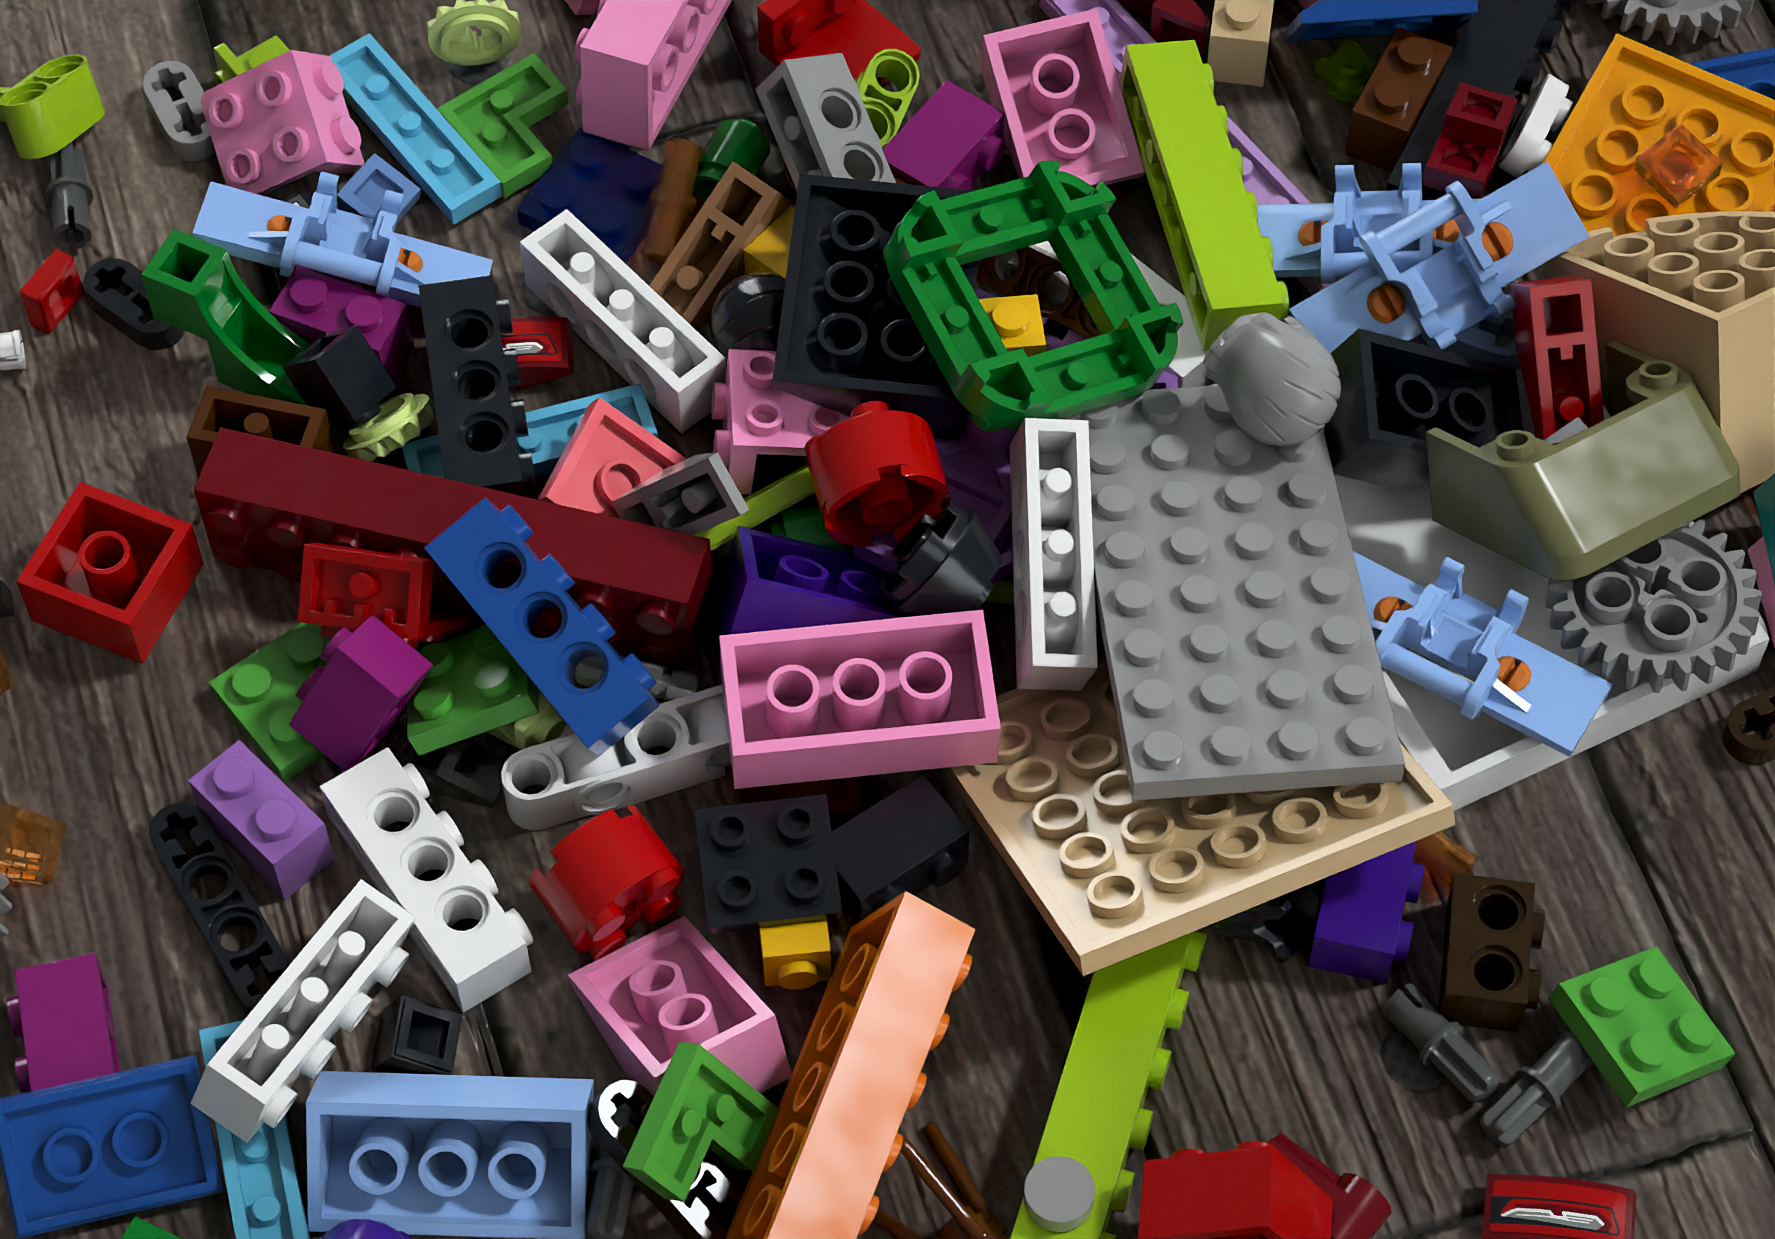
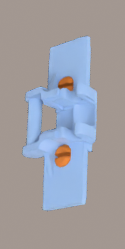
M1548 161L1475 203L1464 186L1459 181H1455L1446 186V194L1377 234L1371 230L1359 236V241L1370 263L1288 309L1289 313L1308 327L1320 341L1321 345L1331 353L1358 328L1406 341L1421 335L1429 347L1444 350L1456 343L1457 340L1454 334L1464 331L1490 315L1499 318L1516 308V304L1510 294L1505 295L1501 290L1503 286L1590 237ZM1455 220L1463 234L1462 239L1403 273L1398 272L1389 255L1448 221Z
M1403 163V174L1398 190L1361 191L1355 178L1354 165H1335L1336 193L1334 203L1258 205L1257 224L1261 236H1268L1271 241L1275 277H1321L1322 284H1333L1336 282V277H1346L1370 263L1360 244L1359 236L1370 230L1377 234L1435 201L1422 200L1421 163ZM1472 199V200H1473V202L1475 203V202H1477V201L1480 200V199ZM1452 219L1392 253L1389 257L1398 272L1403 273L1462 239L1463 234L1455 220Z
M322 171L309 209L210 182L192 233L193 237L228 250L229 255L279 268V275L290 278L294 267L298 265L376 287V294L420 308L421 302L418 285L488 276L493 262L492 259L395 233L404 194L386 190L384 199L373 219L338 210L337 184L339 176Z
M1353 551L1381 668L1389 669L1460 706V714L1471 720L1476 716L1480 718L1484 712L1564 755L1571 756L1613 684L1516 635L1528 605V597L1511 589L1503 605L1497 610L1462 591V576L1465 565L1449 557H1446L1442 563L1435 585L1429 584L1427 588H1424ZM1409 649H1411V650H1413V651H1415V652H1417V653H1419V654H1421V655H1423V656H1425V657H1427V658L1433 660V661H1434L1435 663H1437L1438 665H1436V664H1434V663H1432V662L1426 660L1425 658H1423V657H1421V656H1419V655H1417V654H1415V653L1409 651ZM1444 668L1450 669V670H1452V671H1454V672H1456V673H1458V674H1460V675H1462V676L1468 678L1469 680L1473 681L1474 684L1471 683V682H1469V681H1467V680H1465V679H1463V678H1461V677H1459V676H1457V675H1455L1454 673H1452V672H1450V671H1448V670H1446V669H1444Z

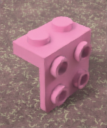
M290 50L203 93L201 107L226 186L264 195L314 171L348 175L365 164L360 150L361 135L358 127L350 118L342 93L344 89L343 78L338 68L332 62L331 56Z
M729 349L724 383H713L711 400L712 420H723V430H715L713 453L717 452L740 494H751L757 454L806 456L804 447L809 439L823 434L831 427L851 418L772 388L776 351Z

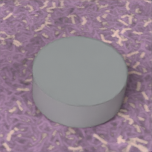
M1050 1157L1037 1163L1028 1173L1024 1185V1206L1029 1217L1040 1227L1054 1232L1073 1230L1087 1220L1093 1209L1095 1196L1094 1181L1089 1171L1078 1161L1068 1157Z

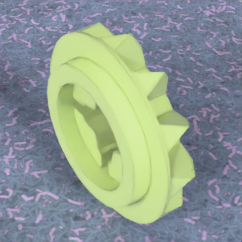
M456 0L454 7H438L436 18L427 22L428 43L431 50L440 59L455 65L473 66L498 61L510 54L521 39L518 13L508 10L504 0H496L488 3L486 0L469 2ZM476 26L481 30L482 36H478L476 31H472L469 27Z
M405 393L381 403V411L377 416L357 428L349 429L350 435L343 443V448L348 456L371 462L378 456L385 457L391 451L403 448L406 442L419 436L421 430L431 424L434 418L435 406L427 394L413 395L412 393Z

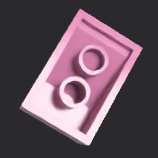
M1097 8L983 35L978 61L991 106L1004 113V140L1006 141L1007 149L1019 179L1029 176L1037 162L1059 161V171L1074 175L1090 184L1093 188H1096L1101 181L1105 185L1144 176V167Z
M685 916L568 974L572 988L628 1079L643 1085L653 1096L656 1094L679 1041L700 1044L760 1094L791 1077V1069L775 1014Z

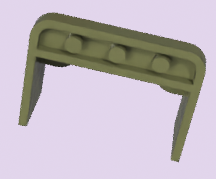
M1615 340L1605 345L1608 411L1611 417L1555 445L1534 437L1530 432L1512 430L1498 435L1496 440L1480 448L1436 427L1426 432L1433 521L1544 577L1556 580H1571L1587 576L1733 500L1740 492V466L1689 373L1678 368L1673 362L1657 359Z

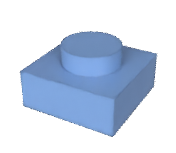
M374 153L337 193V205L346 212L373 219L384 199L386 190L401 193L404 196L397 220L398 223L420 199L421 189Z

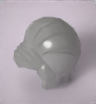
M1262 312L1240 316L1212 343L1203 360L1206 368V377L1216 382L1221 388L1231 416L1249 437L1263 444L1273 446L1293 445L1304 442L1317 435L1334 415L1337 407L1336 400L1340 398L1341 392L1337 365L1329 351L1321 345L1317 337L1303 323L1292 316L1285 318L1284 323L1272 314Z

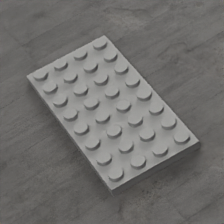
M1218 385L1147 390L1139 395L1063 418L1064 420H1087L1089 425L1095 599L1132 800L1402 781L1405 761L1323 429L1312 438L1297 444L1285 446L1263 444L1249 437L1235 422L1223 392Z

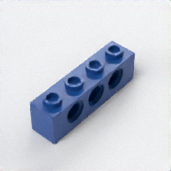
M484 497L424 547V549L583 744L600 756L660 706L648 691L657 682L633 653L622 660L607 640L616 632L592 603L581 610L571 598L567 590L575 582L550 553L540 560L526 541L534 535V532L510 504L500 511ZM508 558L519 559L521 573L518 580L510 587L495 588L493 573L496 566ZM549 607L559 608L562 614V623L559 630L551 637L536 638L533 631V623L538 613ZM587 657H600L603 663L601 679L590 688H577L574 682V671L578 663Z

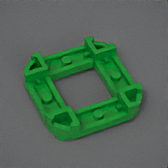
M1059 161L1037 162L1027 177L943 200L939 199L935 190L922 195L903 217L883 251V257L893 285L952 392L970 412V416L976 426L987 432H996L1002 428L1019 430L1025 418L1062 419L1139 395L1156 383L1172 362L1177 350V331L1183 325L1180 309L1176 302L1160 306L1107 214L1117 200L1116 197L1102 181L1094 189L1084 180L1069 173L1059 171ZM1048 241L1101 335L1027 357L1023 348L1008 352L960 265Z

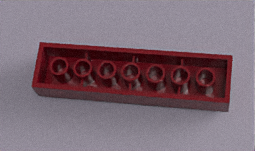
M221 427L194 488L213 557L219 558L224 563L236 568L246 569L254 566L276 571L296 582H301L304 544L322 543L433 559L424 547L484 497L500 511L510 504L534 532V535L526 543L539 559L542 560L550 553L575 582L567 590L571 598L581 610L592 603L615 630L616 634L607 640L613 649L628 654L633 653L636 656H641L649 663L664 667L679 665L694 669L715 608L710 539ZM508 558L496 566L493 573L495 588L510 587L518 580L521 573L519 559ZM434 561L430 608L468 615V621L476 624H486ZM549 607L538 613L533 623L536 638L551 637L559 630L562 623V614L559 608Z

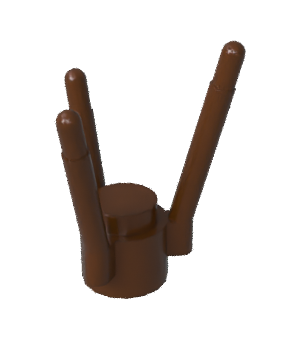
M934 1122L927 1123L925 1125V1132L968 1202L969 1206L967 1207L963 1206L908 1139L903 1138L900 1152L952 1216L939 1232V1236L942 1239H1009L1005 1235L1008 1229L991 1212L937 1124ZM877 1210L873 1222L887 1230L897 1239H926L900 1221L893 1219L881 1210Z

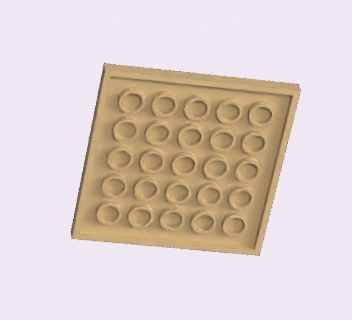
M1106 654L1097 657L1098 668L1081 691L1014 689L996 696L1001 727L997 762L942 768L1083 976L1455 825L1452 802L1401 743L1405 768L1403 779L1399 782L1132 800Z

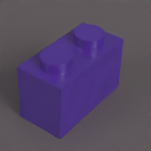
M1416 841L1326 877L1308 967L1387 984L1393 960L1406 962L1414 923L1401 920L1404 903L1406 901L1417 904L1425 868L1424 864L1413 862Z

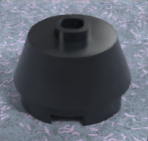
M950 497L944 498L939 506L942 509L941 513L943 515L938 520L925 513L892 551V554L896 556L895 563L898 566L891 577L884 572L877 575L874 581V588L890 600L889 608L910 617L974 611L984 603L992 592L994 585L990 581L1001 564L1002 556L975 510L971 508L965 511Z

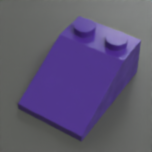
M741 526L737 527L716 591L723 635L910 616L891 610L889 608L890 600L874 588V581L877 575L884 572L891 577V573L854 557L851 553Z

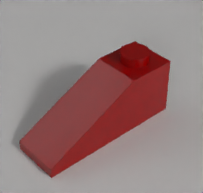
M1563 276L1510 283L1511 297L1516 304V308L1512 310L1515 344L1536 438L1541 440L1548 438L1577 417L1588 428L1604 421L1591 279Z

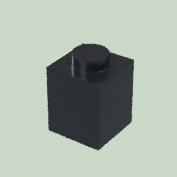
M357 325L323 333L282 367L307 406L326 409L330 427L347 424L350 429H354L367 423L380 413L381 407L378 402L396 388V385Z

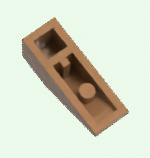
M732 161L649 286L697 331L711 317L713 304L721 290L735 278L745 274L743 249L791 205L795 207L796 204Z

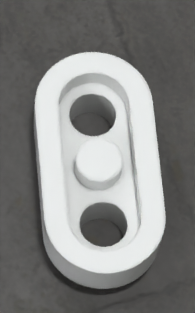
M1549 73L1544 76L1525 104L1517 124L1499 156L1496 164L1498 168L1515 178H1519L1525 170L1529 172L1543 163L1552 147V143L1545 140L1549 130L1555 132L1559 128L1573 104L1571 100L1566 98L1569 85Z

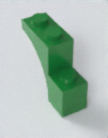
M173 229L141 274L153 318L206 339L218 382L246 394L306 405L282 367L306 348L309 343L284 326L253 296L236 272L228 250Z

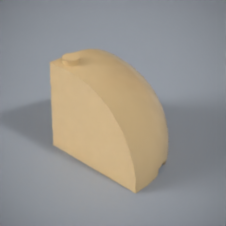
M1721 211L1645 219V231L1614 237L1612 229L1605 227L1587 232L1590 236L1589 238L1542 264L1543 279L1563 276L1591 279L1602 401L1608 413L1605 345L1615 340L1657 359L1673 362L1678 368L1689 373L1739 463L1740 492L1737 497L1742 492L1766 481L1775 473V212Z

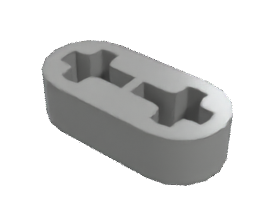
M177 61L161 62L151 67L144 75L142 85L149 110L171 151L178 158L193 162L205 160L214 155L216 151L201 107V97L204 91L193 71L187 65ZM173 86L174 90L180 92L181 99L173 102L165 88ZM191 120L200 134L191 136L188 131H185L183 123Z

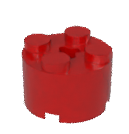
M869 401L856 406L850 414L851 418L838 423L823 434L817 435L806 442L804 449L807 456V464L828 535L835 541L849 546L867 547L874 546L871 536L892 533L894 542L902 540L925 513L935 520H938L943 515L941 513L942 509L939 506L946 494L949 495L947 482L931 428L922 417L905 411L889 410L887 404L881 401Z
M626 805L627 817L620 819L616 812L611 809L575 829L550 851L557 860V863L548 873L544 875L539 866H537L529 879V888L576 951L582 953L589 952L595 961L620 949L628 939L624 933L626 930L644 918L650 924H656L672 914L682 902V899L676 893V889L683 880L684 869L634 805Z

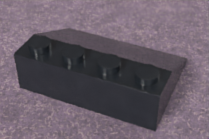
M800 174L772 388L849 417L856 406L869 401H881L887 404L889 410L905 411L922 417L928 422L934 438L960 441L963 405L952 392L893 285L883 257V251L903 217L919 197L935 190L939 199L943 200L972 191ZM978 261L960 265L974 292L976 290Z

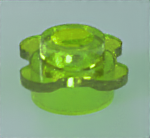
M1345 40L1337 45V51L1330 57L1320 58L1316 61L1314 72L1317 78L1324 80L1325 87L1332 96L1341 100L1352 101L1359 99L1380 60L1368 57L1361 50L1359 43Z

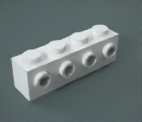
M361 879L207 1064L190 1104L246 1143L249 1142L264 1122L270 1127L275 1128L296 1100L298 1093L291 1088L302 1074L310 1080H313L319 1074L336 1048L334 1044L329 1042L340 1027L351 1033L373 1002V999L367 996V994L376 982L388 987L401 971L410 955L401 948L416 917Z

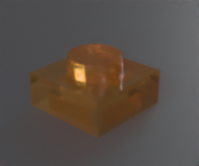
M1680 124L1638 155L1634 170L1676 209L1720 176L1723 162L1687 128Z

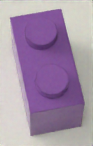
M240 740L188 780L197 807L206 815L214 831L284 901L335 860L325 823Z

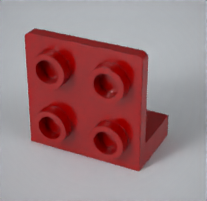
M766 0L757 6L759 52L776 67L787 59L843 53L852 77L857 79L860 72H864L875 54L884 49L904 51L915 62L921 57L920 46L865 0ZM883 77L876 78L881 87L890 81Z
M322 543L304 544L297 622L321 625L320 635L333 638L343 627H346L353 633L373 615L412 648H417L419 641L443 642L445 641V633L467 628L468 615L430 609L434 568L433 559Z

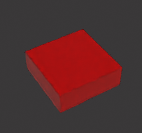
M57 248L19 290L30 325L47 335L56 328L84 295L74 258Z

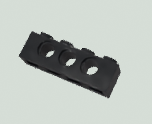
M492 275L418 285L444 478L525 497L524 490L537 487L531 451L518 452L517 438L526 437L529 434L523 399L511 401L509 386L521 385L516 348L503 350L501 336L513 334L508 298L496 299ZM469 346H477V347H475V348H469V349L466 348V347H469ZM485 396L483 399L472 400L475 397ZM483 448H495L487 452H478V450Z

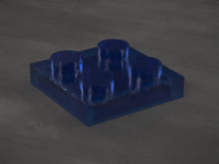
M580 127L518 207V221L520 225L536 231L568 209L626 264L682 189L681 174L605 138L585 133L583 128Z

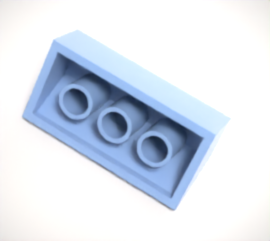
M320 1071L306 1100L308 1231L328 1232L338 1223L344 1221L370 1219L385 1223L395 1230L403 1231L408 1235L585 1239L591 1182L589 1167L592 1162L594 1137L588 1127L589 1106L594 1099V1079Z

